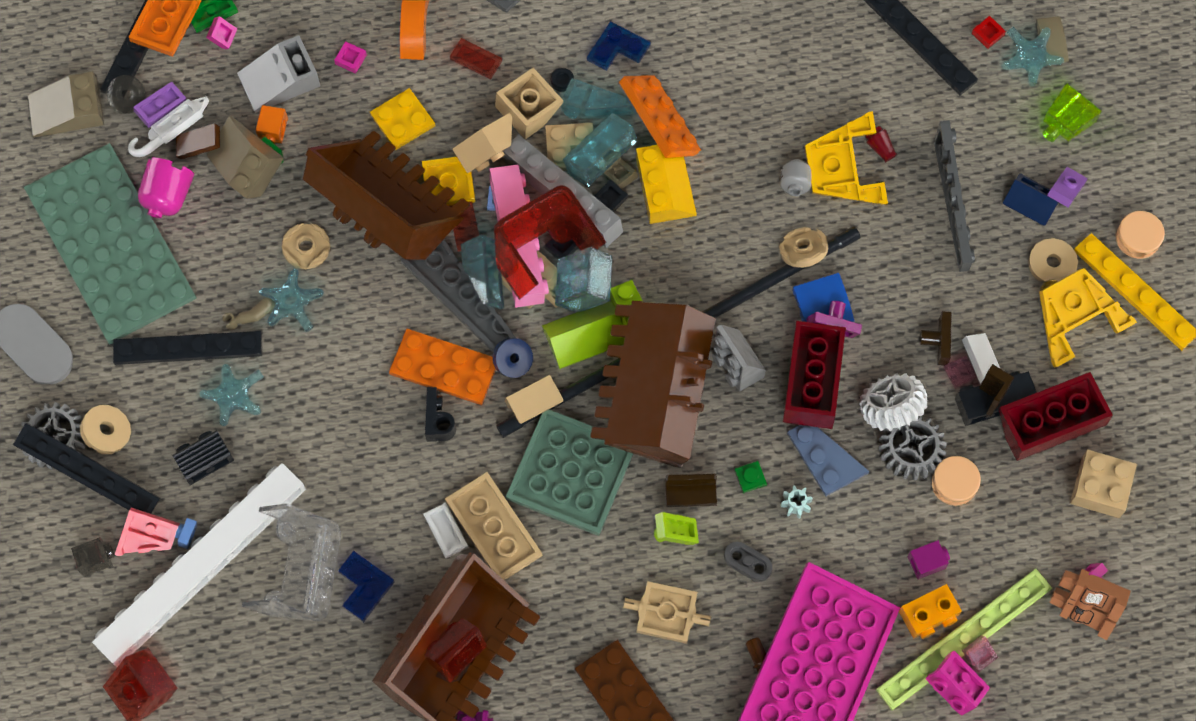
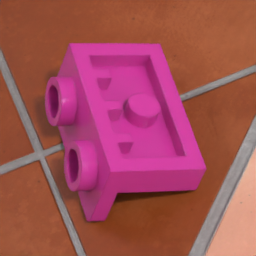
M955 651L948 653L939 667L926 677V680L932 685L934 690L960 715L975 709L990 689Z

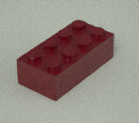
M796 321L783 415L784 423L833 429L846 327Z

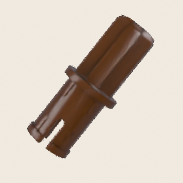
M756 637L748 640L746 647L754 663L753 669H756L759 673L766 657V652L760 638Z

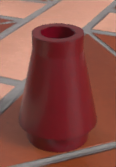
M881 126L876 127V134L865 135L866 143L885 163L897 156L886 129L883 130Z

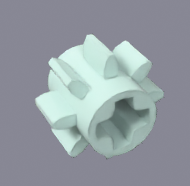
M794 485L790 493L787 491L783 492V497L787 500L781 502V507H787L788 517L793 513L797 514L798 519H800L803 511L806 513L810 512L811 508L807 504L812 502L813 497H807V488L799 490ZM793 498H797L801 502L800 506H797L796 502H792Z

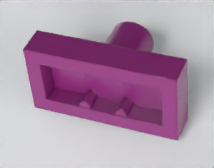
M831 301L829 315L815 312L808 316L807 322L846 327L845 337L849 338L860 335L862 324L843 319L846 304L840 301Z

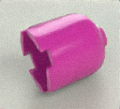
M152 157L151 160L148 159L138 191V201L148 210V215L161 219L162 215L171 216L180 211L194 177V173L184 166H182L181 170L172 167V161Z

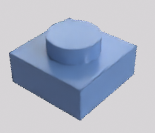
M187 518L185 524L180 523L175 538L178 539L179 547L189 548L197 528V521Z

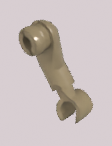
M264 298L251 310L241 312L237 316L225 313L222 320L226 322L232 318L231 322L226 324L225 327L228 330H235L240 323L256 322L267 314L274 313L277 310V304L271 298Z

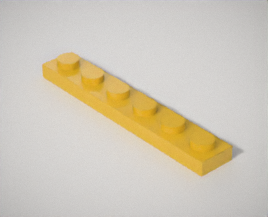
M1092 233L1075 247L1074 251L1082 260L1181 351L1196 338V328Z

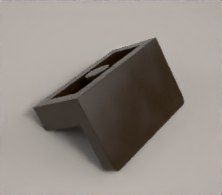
M994 364L988 370L979 389L995 398L987 412V415L990 417L1015 378Z
M717 474L666 475V507L717 506Z

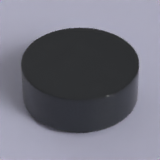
M566 68L556 69L551 74V85L559 92L568 91L574 84V75Z

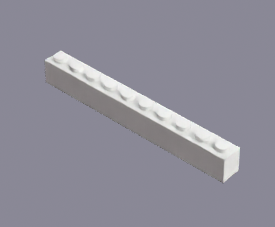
M283 463L278 467L275 466L270 469L266 474V479L260 484L252 486L247 492V496L241 502L234 503L230 507L229 513L223 519L216 520L204 537L197 538L185 555L181 554L178 556L166 573H160L147 591H141L134 598V603L128 609H122L117 613L114 618L115 621L111 625L100 629L92 643L119 668L306 490L304 484Z

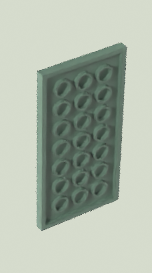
M110 143L24 187L109 345L113 343V339H121L197 299L152 217L147 214L148 210L139 203L138 192Z

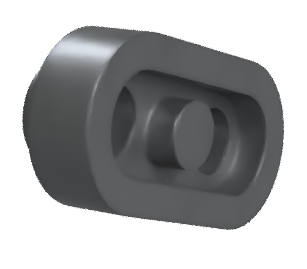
M732 542L726 547L724 559L728 566L755 582H763L770 577L772 563L769 558L742 542ZM738 552L741 554L742 558L740 560L733 559L732 554ZM760 565L763 567L764 571L762 573L755 572L754 567Z

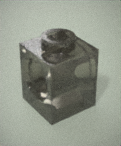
M101 537L71 548L77 569L83 577L113 566L111 558L115 557L110 543L106 544Z

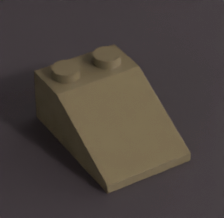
M93 71L67 76L28 95L33 138L104 125L99 83Z
M232 116L228 117L220 131V148L209 151L207 157L226 182L246 199L260 197L264 193L284 157Z

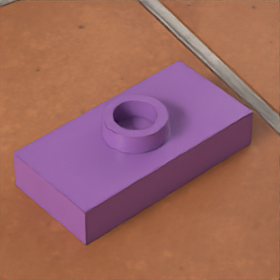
M170 82L133 108L134 112L149 128L186 101V97L173 82Z
M1066 167L1047 196L1069 208L1088 178Z

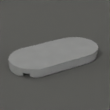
M12 304L0 310V347L32 381L38 384L51 385L64 380L71 372L73 366V353L66 342L34 309L27 305Z

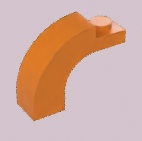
M402 0L400 59L424 60L426 53V17L430 0Z

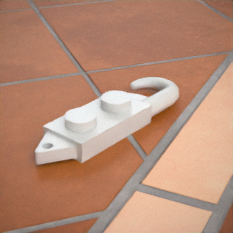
M207 96L192 101L189 99L184 101L151 126L148 133L150 142L145 146L135 149L134 146L138 142V138L131 140L128 145L129 153L134 157H144L162 144H167L176 138V136L203 117L202 113L209 103Z

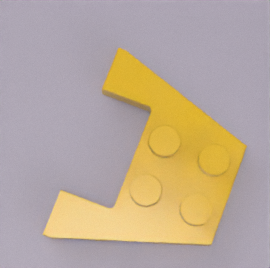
M873 111L805 145L807 164L810 166L812 173V194L882 205L888 204L885 182L861 186L859 185L852 138L876 134Z
M1084 268L1039 291L1049 353L1054 368L1075 358L1065 338V333L1104 312L1115 333H1119L1137 323L1131 315L1129 316L1120 307L1118 302H1115L1105 292V289Z

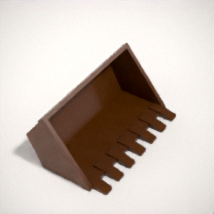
M372 131L363 140L357 139L308 148L303 180L336 205L333 210V217L336 220L341 217L340 222L342 224H346L351 219H354L356 221L355 230L361 231L363 227L367 230L364 235V241L368 245L371 243L370 246L378 248L384 243L405 260H426L455 226L460 224L464 219L461 215L470 206L468 201L461 198L456 204L449 207L446 203L455 194L449 187H446L437 196L432 194L431 192L440 183V180L435 176H431L424 183L419 184L417 180L425 172V169L419 164L415 165L407 173L402 171L410 161V157L402 153L390 162L387 158L396 149L390 142H387L378 151L373 149L372 147L381 139V135L375 131Z
M632 301L631 305L617 304L615 315L628 317L629 319L627 325H612L611 335L625 338L623 346L609 345L607 355L609 357L621 358L620 365H605L603 369L604 377L617 378L616 386H600L599 390L600 397L613 399L612 406H597L594 415L596 418L608 419L607 428L592 427L590 437L592 439L605 440V445L681 468L685 462L690 460L698 413L704 410V404L700 402L706 369H710L712 366V361L708 360L716 318L682 304L646 303L643 301Z
M469 552L465 555H458L430 596L426 594L423 596L422 601L425 604L404 634H397L395 638L399 642L372 680L395 703L425 721H457L454 718L459 711L474 718L479 708L469 702L467 698L471 692L483 699L488 698L492 691L479 680L485 673L499 681L504 671L491 662L496 655L511 662L516 652L504 645L507 638L510 637L523 644L528 637L526 632L516 626L519 620L523 619L535 626L540 619V615L528 608L530 604L476 554Z

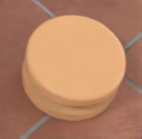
M1134 211L1126 215L1116 231V242L1121 251L1132 258L1143 259L1150 257L1158 250L1164 240L1165 231L1163 224L1152 213Z
M951 456L942 460L937 465L931 479L932 489L937 498L953 506L969 502L975 496L981 482L977 466L962 456Z

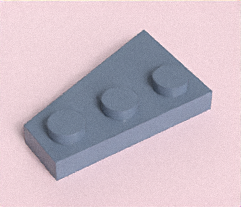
M799 425L787 432L825 497L869 474V471L818 427Z

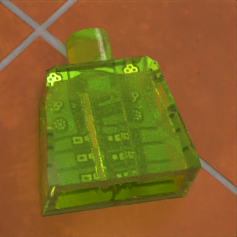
M1067 83L1044 117L1043 121L1048 127L1043 131V135L1050 142H1054L1060 135L1069 142L1095 124L1102 111Z

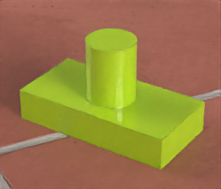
M665 512L655 514L656 528L654 536L658 542L669 541L685 545L699 543L695 518Z

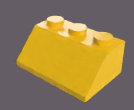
M658 145L636 148V163L649 224L697 216L684 157L665 158Z

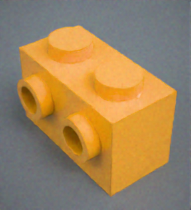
M947 584L901 606L899 614L913 639L918 636L922 639L929 637L936 632L934 628L942 624L944 628L951 626L958 621L957 617L962 612Z

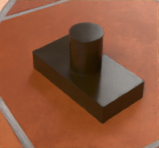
M941 312L938 331L921 330L920 345L938 346L937 365L948 366L951 359L952 312Z

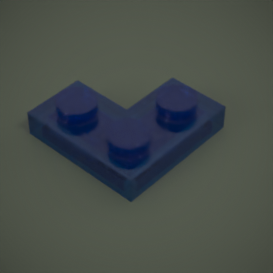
M610 21L588 54L587 61L606 71L618 53L640 63L651 46V42Z
M355 551L350 554L338 570L339 574L357 586L342 606L364 623L395 581Z

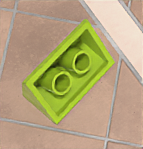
M610 300L542 325L559 369L604 353L609 345H624L625 338L611 335L612 325L623 324L621 317L615 315L616 308Z

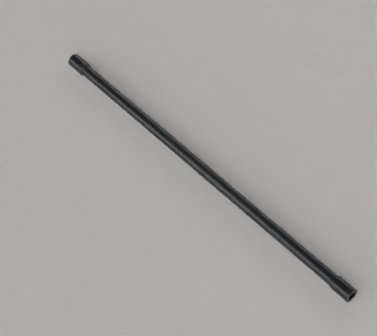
M852 226L828 241L829 249L826 256L859 240L861 236L857 228ZM787 264L702 312L717 318L804 268L793 267ZM618 358L607 365L619 366L621 358ZM604 367L559 391L563 402L549 410L608 379L609 377L603 376ZM542 413L522 424L513 415L497 424L496 427L502 438L521 429L525 424L540 417Z

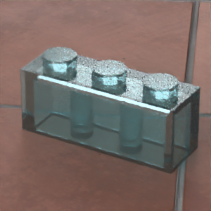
M613 113L608 116L563 159L568 174L589 187L638 141L633 125Z

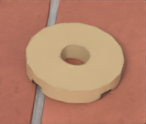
M297 224L290 228L283 237V255L287 262L295 268H315L322 264L329 255V237L324 229L316 224ZM303 241L313 243L312 248L308 251H302L299 249V245Z
M808 227L789 232L784 237V241L780 242L779 245L782 260L790 266L801 268L813 266L820 262L826 256L829 249L825 234L818 229L814 231ZM808 245V247L804 249L799 248L801 246Z
M1051 238L1044 239L1034 246L1030 252L1028 265L1035 279L1047 283V285H1052L1077 270L1078 259L1071 245L1063 240ZM1048 257H1055L1059 260L1060 265L1051 267L1047 264L1046 260Z
M98 405L91 408L83 417L80 424V433L84 443L89 448L92 447L100 454H113L120 451L129 441L131 427L126 415L118 408L110 405ZM100 425H107L111 430V434H103L100 430Z

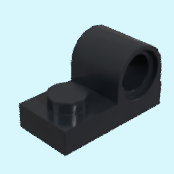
M427 387L425 437L427 442L448 441L456 434L453 416L448 412L438 411L443 409V396H438L437 387ZM441 423L450 424V427L445 431L438 429Z

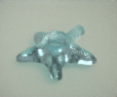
M1014 27L1007 31V34L1016 43L1018 51L1013 58L1003 62L1001 68L1004 70L1026 69L1028 83L1031 87L1037 84L1038 75L1043 67L1060 65L1064 62L1063 57L1051 55L1046 50L1051 34L1049 27H1045L1034 40L1030 41L1023 38Z
M292 269L286 283L282 287L261 288L259 290L260 295L275 301V307L267 321L268 325L274 326L283 318L293 316L298 320L304 331L309 332L314 326L305 314V307L311 301L322 297L324 291L319 288H300L298 286L299 272L297 269Z
M224 364L221 367V384L216 389L201 390L199 394L200 397L212 400L219 405V422L221 426H226L234 410H243L253 415L261 413V409L249 398L248 391L253 384L264 378V376L258 369L248 377L238 380L233 376L231 367L228 364Z

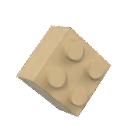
M1087 449L1081 458L1070 504L1120 518L1127 508L1137 464Z

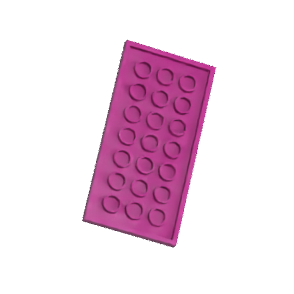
M810 562L806 563L738 721H853L900 607Z

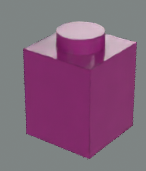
M939 540L914 549L907 556L918 580L946 569L949 564L948 560H950L946 547H941Z

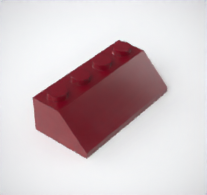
M1091 372L999 408L1005 438L1016 461L1104 427L1113 416Z

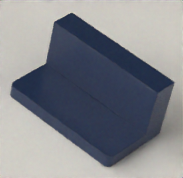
M1020 173L1013 182L1003 204L1045 226L1059 202L1047 196L1050 191L1049 188Z

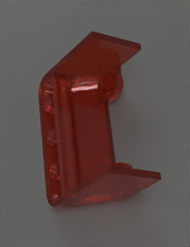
M560 185L503 217L494 227L497 268L519 300L534 289L539 282L518 253V248L547 231L558 243H566L573 239L586 259L607 243L574 193L566 186Z

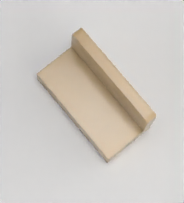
M548 375L506 397L505 402L508 408L512 409L518 422L522 424L562 403L563 398L552 377Z

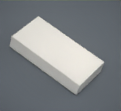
M986 333L970 335L962 339L980 384L992 364L1000 368Z
M446 502L423 513L445 558L468 548Z

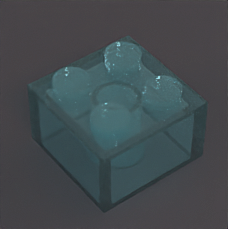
M589 247L558 259L555 305L573 312H579L610 302L612 255Z

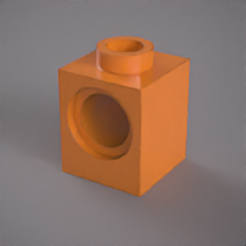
M262 105L255 130L258 138L263 139L266 137L274 144H282L288 121L286 110L284 108Z

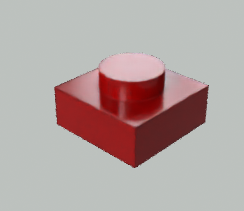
M988 16L972 30L971 34L989 49L1005 36L1006 31L991 16Z

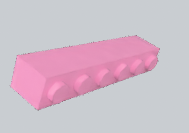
M519 165L490 168L489 181L515 308L544 304L545 294L549 293L548 283L546 279L542 280L541 272H544L542 257L538 258L537 256L539 240L537 236L533 237L532 230L535 229L533 215L528 213V208H531L529 194H524L523 188L526 187L525 174L520 173Z

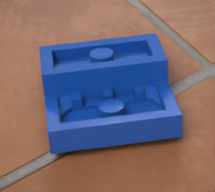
M839 273L793 287L792 291L800 309L802 321L807 322L808 316L815 312L829 315L831 301H840L846 304L843 319L855 322Z

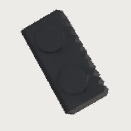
M217 430L201 434L198 438L199 440L191 445L189 443L181 445L177 448V453L172 455L189 485L196 483L234 461Z

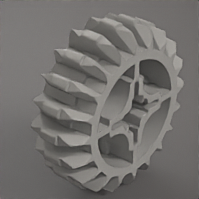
M54 402L51 408L48 403H45L44 410L35 407L36 414L34 416L27 414L29 422H21L22 427L25 423H29L48 435H53V432H57L54 438L67 443L66 445L75 450H82L86 447L81 442L83 439L80 433V424L83 417L78 415L76 409L70 410L67 404L60 407L58 402ZM64 419L70 422L72 431L62 429L59 420ZM47 422L44 427L39 428L43 423ZM22 451L25 456H29L30 462H37L39 467H43L46 464ZM46 464L48 469H53V467Z
M918 416V421H911L910 426L904 425L901 426V429L893 428L892 431L886 428L882 431L884 435H881L879 438V442L882 444L879 445L878 451L884 453L881 455V461L890 460L886 465L887 469H891L893 466L896 467L893 473L895 476L902 471L904 472V480L908 478L909 473L912 474L914 481L918 479L919 473L925 479L928 477V472L934 474L936 466L942 462L941 458H945L946 452L942 449L946 448L947 442L941 441L945 435L942 432L936 433L939 429L938 424L930 426L931 418L924 422L922 421V416ZM913 430L923 433L924 436L916 435ZM899 432H902L904 443L899 444L898 448L894 449L893 438ZM909 443L916 444L918 446L917 449H910L908 447ZM931 444L932 456L928 460L923 461L922 450ZM901 457H908L913 463L906 462Z

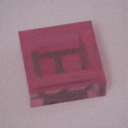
M966 356L943 367L955 389L977 379V375Z
M983 635L962 650L972 668L978 673L998 658L989 641Z

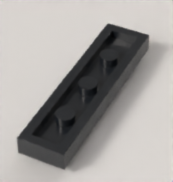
M609 180L594 197L611 211L615 212L628 199V194L613 181ZM570 219L545 244V249L563 264L591 235Z

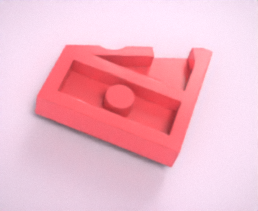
M130 508L115 555L122 556L125 553L133 552L146 553L151 550H170L180 523Z

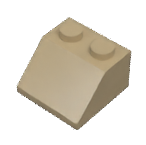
M531 68L496 93L495 107L503 116L511 114L512 126L526 140L545 126L563 104L564 100L534 68Z
M509 113L483 127L453 148L454 153L467 173L475 169L480 172L491 165L489 160L495 162L505 156L503 151L511 146V114Z

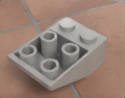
M299 35L276 44L237 72L255 113L261 111L262 105L272 107L321 86L318 74Z
M725 325L717 326L712 357L718 367L723 366L727 372L725 377L731 387L736 386L740 392L763 379L766 370L741 331Z

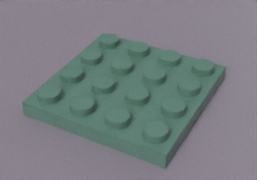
M547 410L542 413L507 492L506 500L600 536L634 454L605 445V440L592 439L590 435L593 426L552 410Z

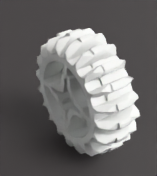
M896 373L891 377L887 375L884 379L878 378L876 383H870V388L863 390L864 394L860 396L861 401L859 403L861 413L867 424H870L872 428L878 427L880 431L886 428L892 431L893 428L901 429V426H910L911 421H918V416L924 415V409L927 408L928 400L926 390L920 380H917L915 376L909 377L907 373L901 376Z

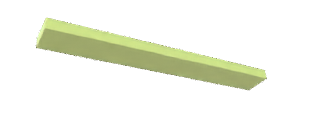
M1034 569L879 686L876 691L889 708L894 710L929 683L926 677L939 667L948 653L955 651L961 658L964 657L970 650L985 641L1053 588L1040 572Z

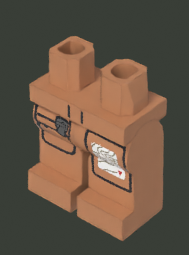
M1084 569L1081 570L1079 575L1065 570L1059 586L1070 592L1068 593L1056 587L1050 603L1062 609L1061 617L1065 619L1069 617L1076 623H1083L1099 631L1097 636L1107 640L1126 608L1131 591L1098 576L1089 575V572Z

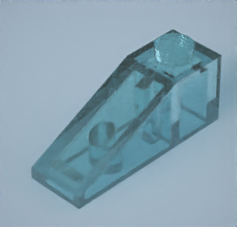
M571 78L562 98L564 101L561 105V111L572 119L577 117L592 119L637 114L629 98Z
M479 235L461 244L462 266L483 304L503 309L504 298L499 240Z

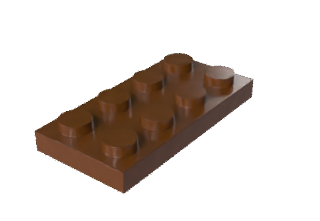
M618 639L575 668V671L609 721H674Z

